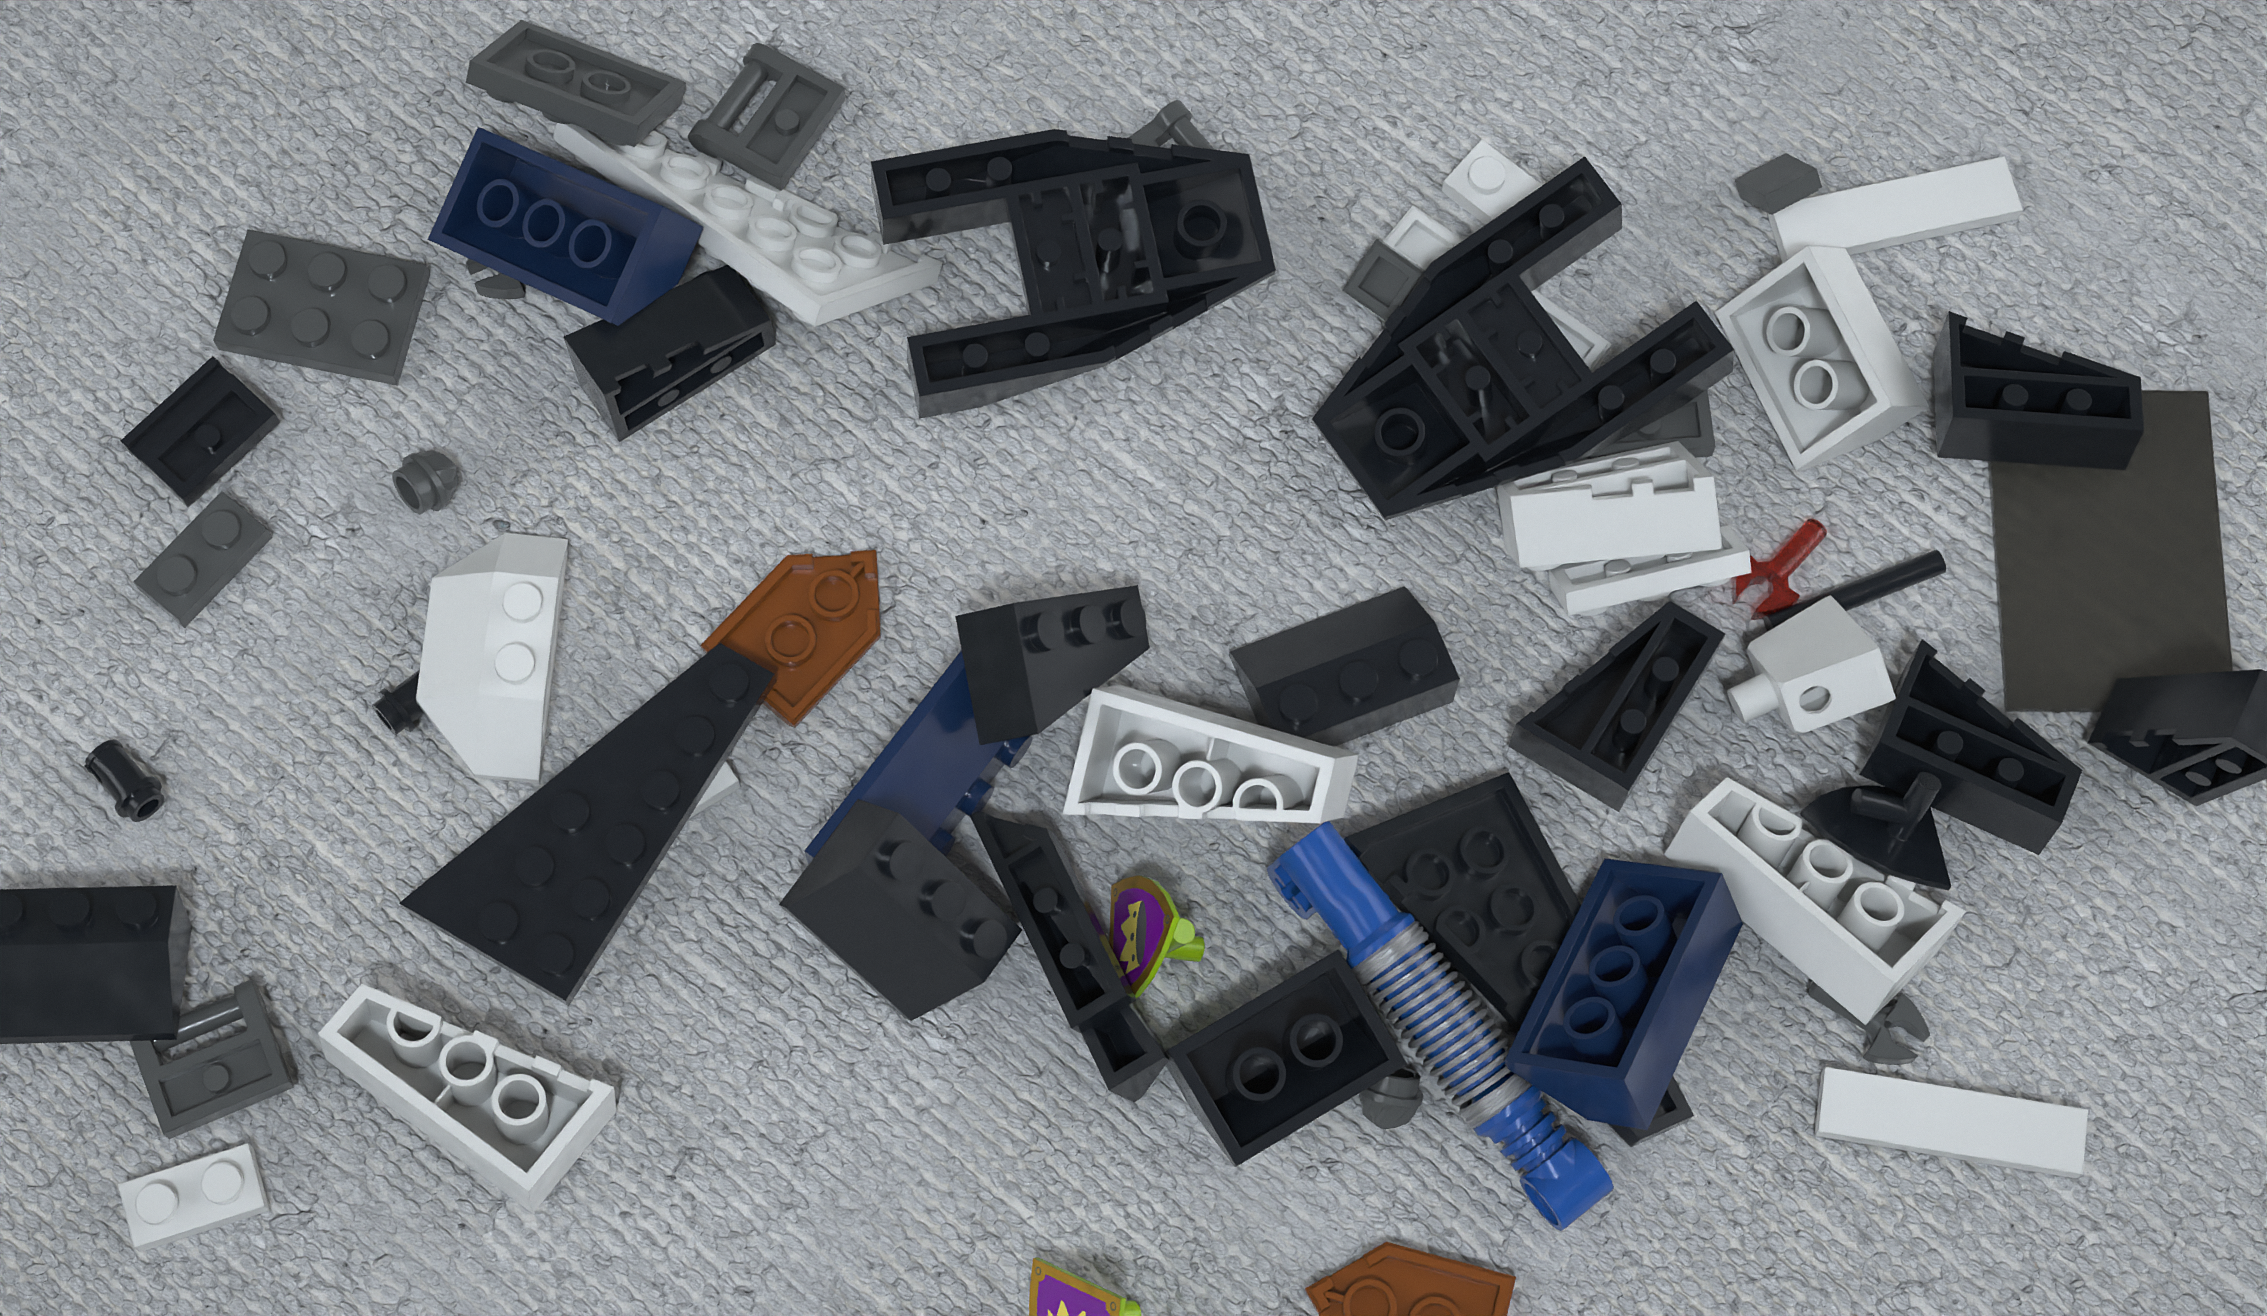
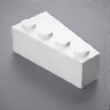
M1122 685L1093 688L1063 814L1323 823L1344 817L1359 754Z
M1728 777L1689 811L1664 854L1679 868L1722 873L1741 920L1864 1025L1929 962L1966 913L1965 910L1946 899L1941 906L1931 902L1913 891L1916 883L1891 875L1887 877L1853 858V856L1829 840L1819 839L1802 829L1801 818Z
M361 984L318 1033L327 1061L531 1213H534L617 1111L613 1086L593 1078L589 1081L562 1070V1066L537 1055L535 1058H532L499 1044V1040L477 1030L472 1033L442 1021L441 1016L364 984Z

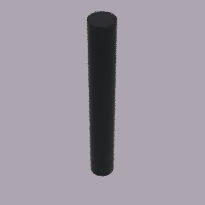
M1933 550L1765 615V628L1767 632L1829 595L1845 611L1944 574L1946 573L1944 558L1938 550Z

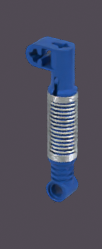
M1330 821L1324 822L1267 867L1268 876L1274 887L1298 916L1307 920L1318 912L1331 929L1334 937L1347 950L1346 962L1350 969H1352V972L1356 974V979H1360V984L1365 985V991L1370 992L1376 989L1372 995V1000L1384 999L1379 1005V1010L1385 1011L1391 1008L1387 1013L1386 1019L1393 1020L1398 1017L1394 1023V1029L1399 1030L1406 1027L1401 1032V1038L1407 1039L1412 1037L1408 1043L1409 1048L1414 1049L1420 1046L1416 1051L1415 1057L1422 1058L1427 1055L1422 1066L1428 1068L1434 1065L1430 1070V1076L1437 1077L1441 1075L1437 1080V1085L1442 1087L1448 1085L1444 1092L1445 1096L1456 1094L1452 1098V1105L1458 1106L1462 1104L1459 1108V1114L1461 1117H1466L1465 1122L1470 1123L1469 1127L1473 1128L1478 1136L1489 1137L1494 1144L1500 1141L1505 1143L1500 1152L1505 1158L1511 1154L1515 1156L1510 1163L1515 1171L1522 1167L1524 1168L1525 1172L1520 1176L1519 1180L1531 1203L1550 1225L1559 1231H1563L1613 1191L1612 1180L1593 1153L1576 1138L1571 1137L1564 1141L1562 1137L1567 1130L1562 1124L1555 1128L1553 1127L1552 1123L1557 1119L1552 1111L1543 1114L1541 1110L1547 1105L1542 1099L1543 1091L1519 1077L1504 1065V1060L1510 1048L1505 1051L1503 1047L1508 1044L1509 1038H1503L1500 1041L1496 1039L1501 1034V1029L1496 1028L1492 1032L1489 1030V1027L1494 1024V1019H1488L1486 1022L1482 1021L1481 1018L1486 1015L1487 1010L1482 1009L1476 1013L1474 1009L1479 1005V1000H1474L1469 1004L1467 999L1472 996V991L1467 990L1463 994L1459 991L1464 987L1465 981H1459L1456 984L1452 982L1457 977L1458 972L1453 971L1448 975L1445 971L1450 968V962L1439 965L1438 961L1442 959L1443 953L1438 952L1434 956L1431 954L1436 944L1430 943L1427 946L1423 944L1428 940L1427 932H1423V927H1419V922L1415 921L1411 913L1399 912L1389 896L1383 892Z

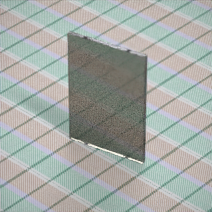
M2142 390L2145 431L2125 471L1988 461L2005 712H2102L2117 678L2233 671L2208 391Z

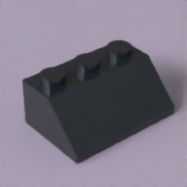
M1405 586L1229 651V657L1258 725L1333 747L1452 703L1460 680L1435 621Z
M857 799L779 904L780 907L900 1015L910 1021L984 983L1022 931L1007 914L901 814Z
M177 886L0 889V1044L177 1040L192 926Z
M1339 949L1166 1051L1169 1057V1061L1166 1064L1167 1069L1195 1116L1234 1167H1237L1407 1065Z

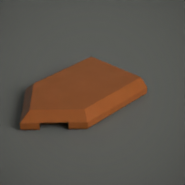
M876 550L850 551V555L813 557V554L787 555L700 645L701 649L707 654L716 645L721 643L774 673L776 683L762 704L784 723L796 728L881 638Z
M1385 1242L1332 1275H1328L1305 1288L1304 1291L1319 1316H1507L1516 1277Z

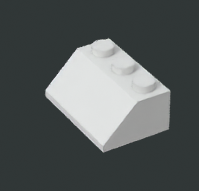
M1807 245L1715 312L1796 471H1804L1880 440L1929 407L1846 248Z

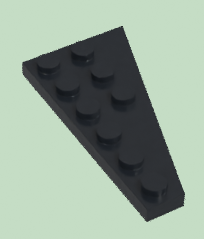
M719 643L399 904L405 911L569 1006L776 683L775 674Z
M1507 772L1345 837L1344 841L1383 892L1389 896L1390 901L1401 912L1411 913L1415 921L1419 922V927H1423V932H1427L1428 940L1436 944L1435 947L1519 1032L1581 904L1511 774ZM1672 1076L1648 1130L1613 1124L1608 1125L1630 1147H1633L1686 1123L1694 1114Z

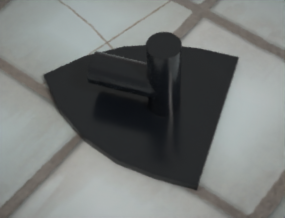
M1920 772L1905 795L1882 786L1842 787L1820 795L1801 811L1800 815L1827 840L1857 860L1888 875L1910 882L1948 891L1951 888V882L1930 807L1942 787L1940 780L1933 774Z

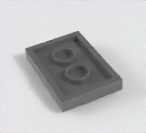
M520 20L471 59L466 78L467 84L486 90L487 94L495 100L507 103H520L542 112L543 116L550 121L560 124H574L598 133V136L607 143L620 146L629 145L632 147L640 143L682 104L686 86L684 81L524 20Z
M247 229L213 341L218 350L398 386L430 273L426 264Z

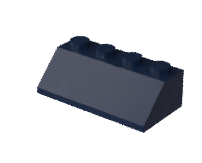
M477 127L427 240L619 326L678 285L703 230V226L660 204Z
M962 650L804 852L808 865L857 799L901 814L946 857L956 839L951 833L965 815L970 817L973 813L982 811L994 791V787L990 783L1004 765L1010 769L1013 768L1025 755L1033 740L1032 736L985 745L979 744Z
M1604 858L1504 1060L1507 1068L1586 1120L1648 1130L1743 925L1723 874Z

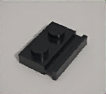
M212 356L120 441L132 456L134 455L153 476L189 508L271 432L280 421L265 403L238 378L230 374Z

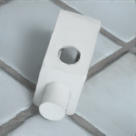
M1831 595L1821 599L1751 641L1747 648V653L1756 676L1727 690L1731 705L1743 724L1775 710L1794 733L1802 734L1896 699L1879 647Z

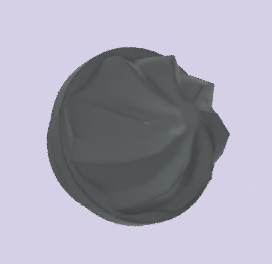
M434 450L409 454L403 458L402 467L392 473L393 483L399 496L414 513L419 515L429 509L439 511L446 507L458 485L455 464L444 454Z
M1402 1067L1360 1092L1359 1098L1362 1104V1114L1381 1129L1397 1128L1407 1124L1415 1115L1418 1107L1422 1105L1424 1095L1418 1090L1421 1079L1420 1074L1409 1068Z

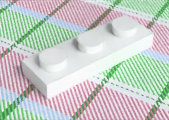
M1730 525L1720 527L1722 549L1567 563L1548 571L1551 590L1567 615L1579 614L1590 616L1603 613L1610 606L1625 602L1660 600L1667 597L1672 591L1693 586L1715 587L1723 585L1730 581L1732 577L1751 573L1749 549Z

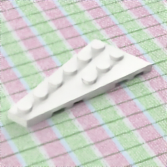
M556 124L553 140L574 154L581 164L595 169L618 187L660 204L703 226L697 243L704 248L708 255L728 264L746 277L753 287L767 292L792 310L794 316L799 320L810 323L814 327L934 285L938 281L942 262L925 254L919 258L918 262H914L890 251L893 243L883 245L881 234L872 231L867 236L849 232L837 226V215L783 189L781 191L752 175L744 184L720 173L722 162L704 153L693 157L666 148V136L656 131H651L640 143L632 147L629 145L620 146L607 143L598 136V133L574 124Z

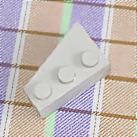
M1679 441L1582 460L1497 486L1505 549L1520 568L1527 567L1530 570L1543 571L1554 569L1567 563L1722 549L1714 476Z

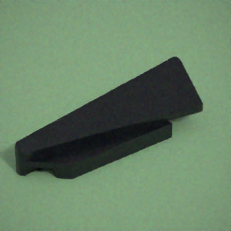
M977 811L970 815V818L1071 1029L1082 1034L1108 1090L1125 1099L1136 1102L1146 1093L1169 1061V1057L1131 1004L1137 999L1056 834L1043 827L1027 823L1025 825L995 818L984 812Z

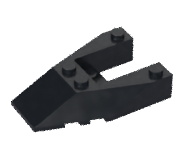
M1051 129L871 161V188L883 245L1009 222L1028 315L907 337V363L919 419L980 408L1104 367L1271 277L1276 272L1250 154L1171 144L1170 149L1133 144L1132 139L1107 136V140L1070 136L1067 134V130Z
M1585 156L1431 262L1423 272V279L1401 308L1398 305L1385 322V329L1362 359L1359 356L1312 418L1317 429L1385 521L1578 462L1683 407L1733 372L1734 348L1697 300L1592 373L1532 294L1533 290L1622 229L1621 202Z

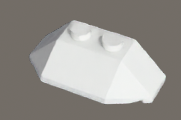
M504 533L432 577L416 702L449 745L460 756L475 778L540 784L569 546L568 539Z

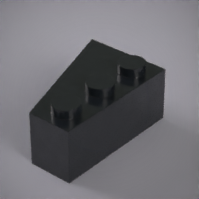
M729 265L714 271H706L696 276L693 280L670 289L619 326L602 319L563 336L580 387L619 442L776 345L770 318L735 269Z
M1948 312L1933 352L1937 457L2126 470L2145 431L2141 377L2063 351L2062 356L2058 357L2023 345L2025 340L2023 336L2006 331L2002 338L1965 325L1967 317Z
M1138 585L1016 602L955 616L980 745L1041 733L1090 695L1093 688H1099L1150 648L1146 630V615L1141 604Z
M1669 601L1611 647L1604 657L1580 676L1576 675L1566 683L1554 697L1535 712L1531 711L1517 722L1508 747L1619 812L1714 659L1726 633Z
M1921 639L1899 678L1894 690L1896 699L1889 702L1859 775L1905 795L1920 772L1931 773L1940 780L1942 787L1930 807L2039 855L2062 824L2082 769L2017 717L2012 722L1982 697L1985 690L1971 678L1966 682L1961 680L1935 658L1938 651Z
M2255 669L2117 678L2087 743L2194 806H2199L2267 779V671Z

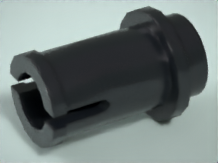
M420 669L390 692L383 688L378 692L380 699L372 704L377 716L394 735H397L404 729L408 732L415 729L413 722L425 714L416 702Z
M113 739L103 742L87 756L85 768L96 777L116 801L115 811L119 816L123 818L130 817L133 822H140L152 816L162 806L164 796L160 792L162 788L161 782L153 776L147 777L125 752L118 740Z

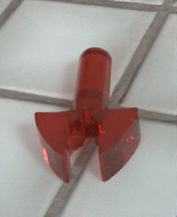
M1807 519L1770 561L1757 562L1750 555L1751 573L1734 577L1732 603L1735 604L1744 595L1749 586L1761 585L1765 581H1769L1771 583L1768 588L1769 597L1756 608L1751 620L1764 619L1765 615L1796 604L1800 595L1789 588L1788 578L1827 536L1825 526L1816 519Z

